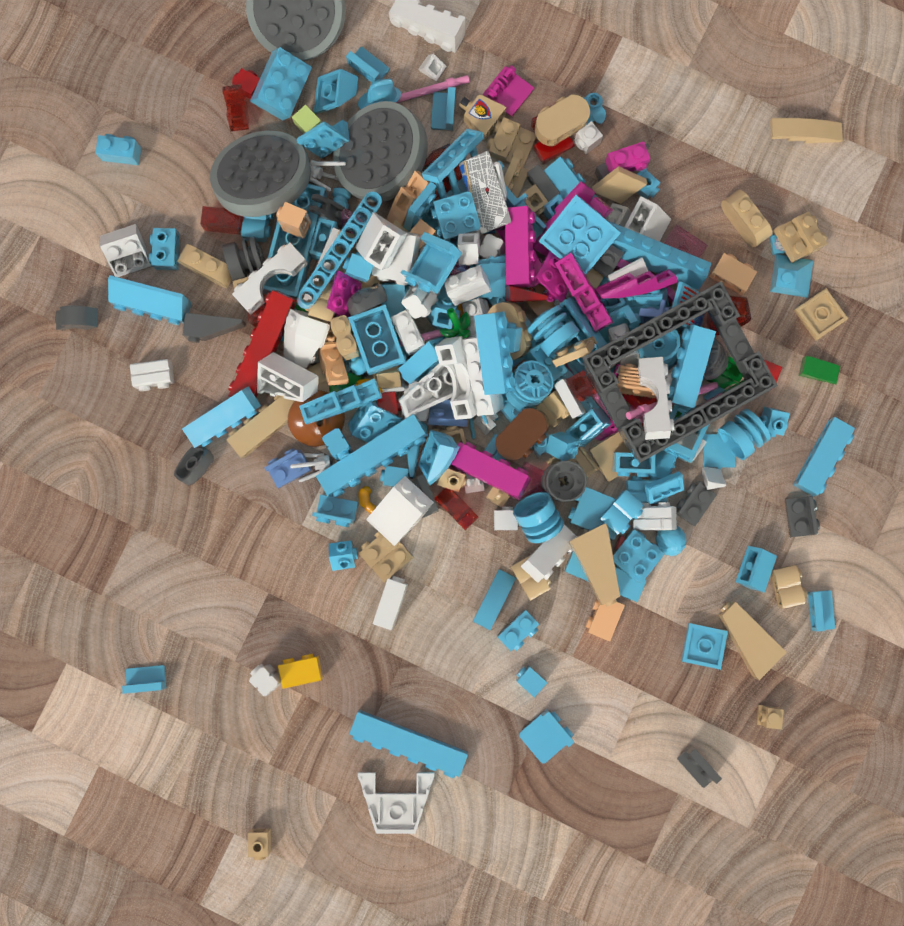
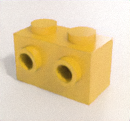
M313 653L301 656L302 659L294 661V657L282 660L283 664L278 665L282 689L321 681L323 674L319 656L314 657Z

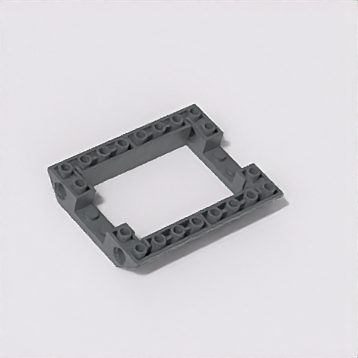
M722 281L582 358L591 383L625 445L639 463L778 386L759 351H753L736 320L740 315ZM708 312L744 380L674 418V431H671L670 438L645 440L644 427L639 418L627 419L626 413L631 410L617 386L619 381L614 372L611 373L608 366Z

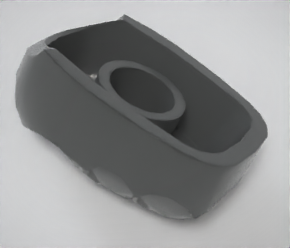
M375 283L371 287L358 290L347 302L350 315L354 316L386 302L387 294L382 285Z
M191 447L178 463L174 476L188 486L194 484L206 473L208 467L213 463V454L205 447Z

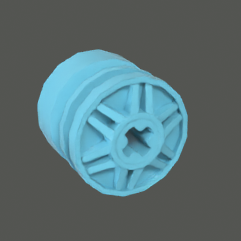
M560 305L543 312L527 330L530 334L539 331L533 337L535 341L543 337L545 338L540 347L548 357L563 348L580 332L572 321L566 324L562 323L567 314L562 313L557 316L562 311Z
M538 361L523 362L513 373L515 391L505 393L510 404L517 409L535 408L550 394L553 388L554 379L552 373L547 366Z
M746 408L734 416V422L728 421L718 429L719 436L724 443L731 438L735 440V446L730 450L741 460L747 459L755 452L754 446L760 448L763 446V443L771 439L770 433L761 419Z
M546 492L528 495L518 502L513 509V514L518 524L522 527L527 540L531 543H542L550 540L564 526V521L559 511L555 509L551 496Z

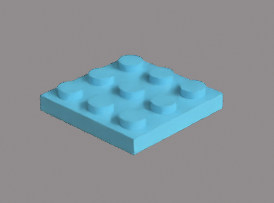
M576 194L539 242L559 259L572 253L584 273L587 274L620 235L621 231Z

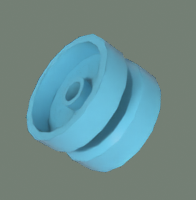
M675 329L638 350L639 359L663 357V363L667 364L668 370L674 367L678 361L676 356L680 348V336Z

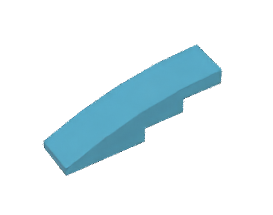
M372 379L357 386L352 385L338 392L333 391L302 404L299 408L305 424H310L382 398L376 379Z

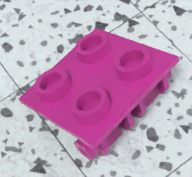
M510 65V67L505 66L482 95L505 106L506 113L512 117L535 88L515 73L516 69Z
M551 251L548 253L535 277L548 290L546 293L548 296L547 301L553 302L558 300L561 303L564 301L569 289L555 265L560 259Z
M337 270L326 308L335 312L337 317L345 315L347 318L351 317L347 308V302L354 293L361 289L362 283Z

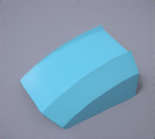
M430 430L418 464L429 485H432L444 474L459 450V446H457L453 437Z

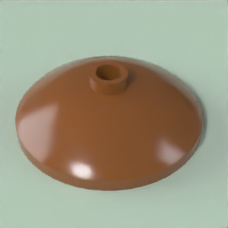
M318 390V392L305 401H294L288 412V426L292 435L302 444L313 447L326 445L322 439L324 435L336 428H339L340 431L342 430L345 422L344 412L323 419L320 425H317V421L305 424L299 408L300 405L329 394V392Z

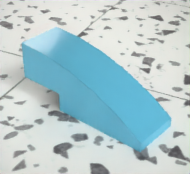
M500 569L498 570L473 622L491 630L516 579L514 576Z

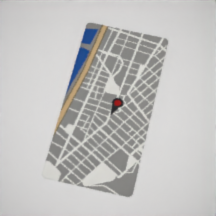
M489 151L460 162L459 167L467 192H471L481 225V233L483 234L511 223Z

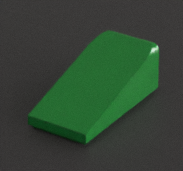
M804 356L799 376L836 385L840 366L814 357Z

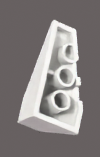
M290 309L284 327V358L306 369L309 363L314 362L316 359L315 353L318 348L323 347L330 324L307 316L308 312Z
M438 364L399 399L406 418L452 397L453 383L448 369Z

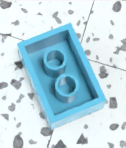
M281 47L273 50L250 102L282 121L290 118L312 67Z
M386 305L348 317L369 375L406 362Z

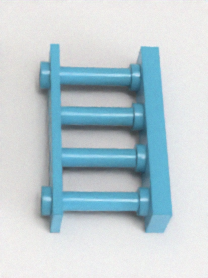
M466 129L422 173L424 180L436 184L440 199L467 192L463 176L457 182L454 168L460 162L465 161V157L469 153L471 158L478 155L476 146L484 139L483 132ZM448 175L451 190L446 194L442 180Z

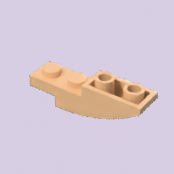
M415 171L406 187L400 188L388 214L387 221L390 223L397 220L404 227L409 207L430 183V181L423 179L420 171Z
M326 322L330 324L326 341L323 347L317 350L322 374L326 375L328 386L347 384L349 379L342 355L337 349V337L332 332L331 322Z

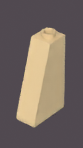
M605 523L570 540L569 543L600 605L606 604L608 607L617 602L616 598L620 597L608 527Z
M726 602L720 608L721 612L718 616L751 675L755 679L760 680L787 652L736 602Z

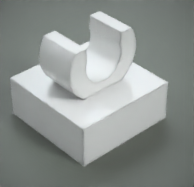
M496 413L494 415H486L488 424L484 423L481 415L477 416L473 422L485 435H488L496 426L494 423L495 419L498 418Z
M468 474L465 475L467 476L464 486L466 494L485 491L483 481Z

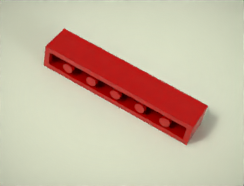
M272 290V292L268 293L265 299V303H267L265 309L261 310L257 319L259 321L257 328H254L251 332L250 338L252 340L250 345H247L244 349L243 356L245 357L243 362L237 366L235 381L233 380L229 385V397L249 386L257 398L259 394L257 393L258 361L273 352L276 353L284 334L286 318L290 309L294 310L297 299L278 290Z

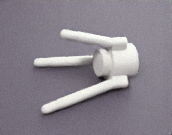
M311 160L309 181L324 187L330 192L331 188L317 179H321L322 176L338 180L336 175L323 172V168L320 166H345L346 162Z
M304 453L305 457L316 458L314 462L292 464L290 467L315 466V470H319L298 480L303 482L316 477V475L331 465L329 455H324V453Z

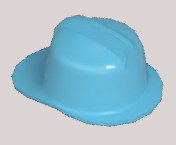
M392 79L375 80L369 87L368 92L360 97L358 107L362 109L370 104L383 101L396 103L401 98V91L394 87Z

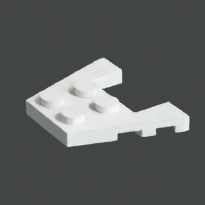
M358 772V779L362 786L363 795L366 799L376 834H415L434 779V772H417L416 793H376V772Z

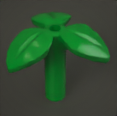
M449 308L447 314L454 328L440 329V333L448 338L458 335V337L462 336V339L470 336L471 331L465 330L470 327L471 320L469 314L465 312L459 319L454 308Z

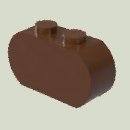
M537 408L523 409L496 437L498 453L507 460H519L522 457L526 459L534 451L532 447L536 443L540 445L547 438L545 434L549 430V420L546 414Z

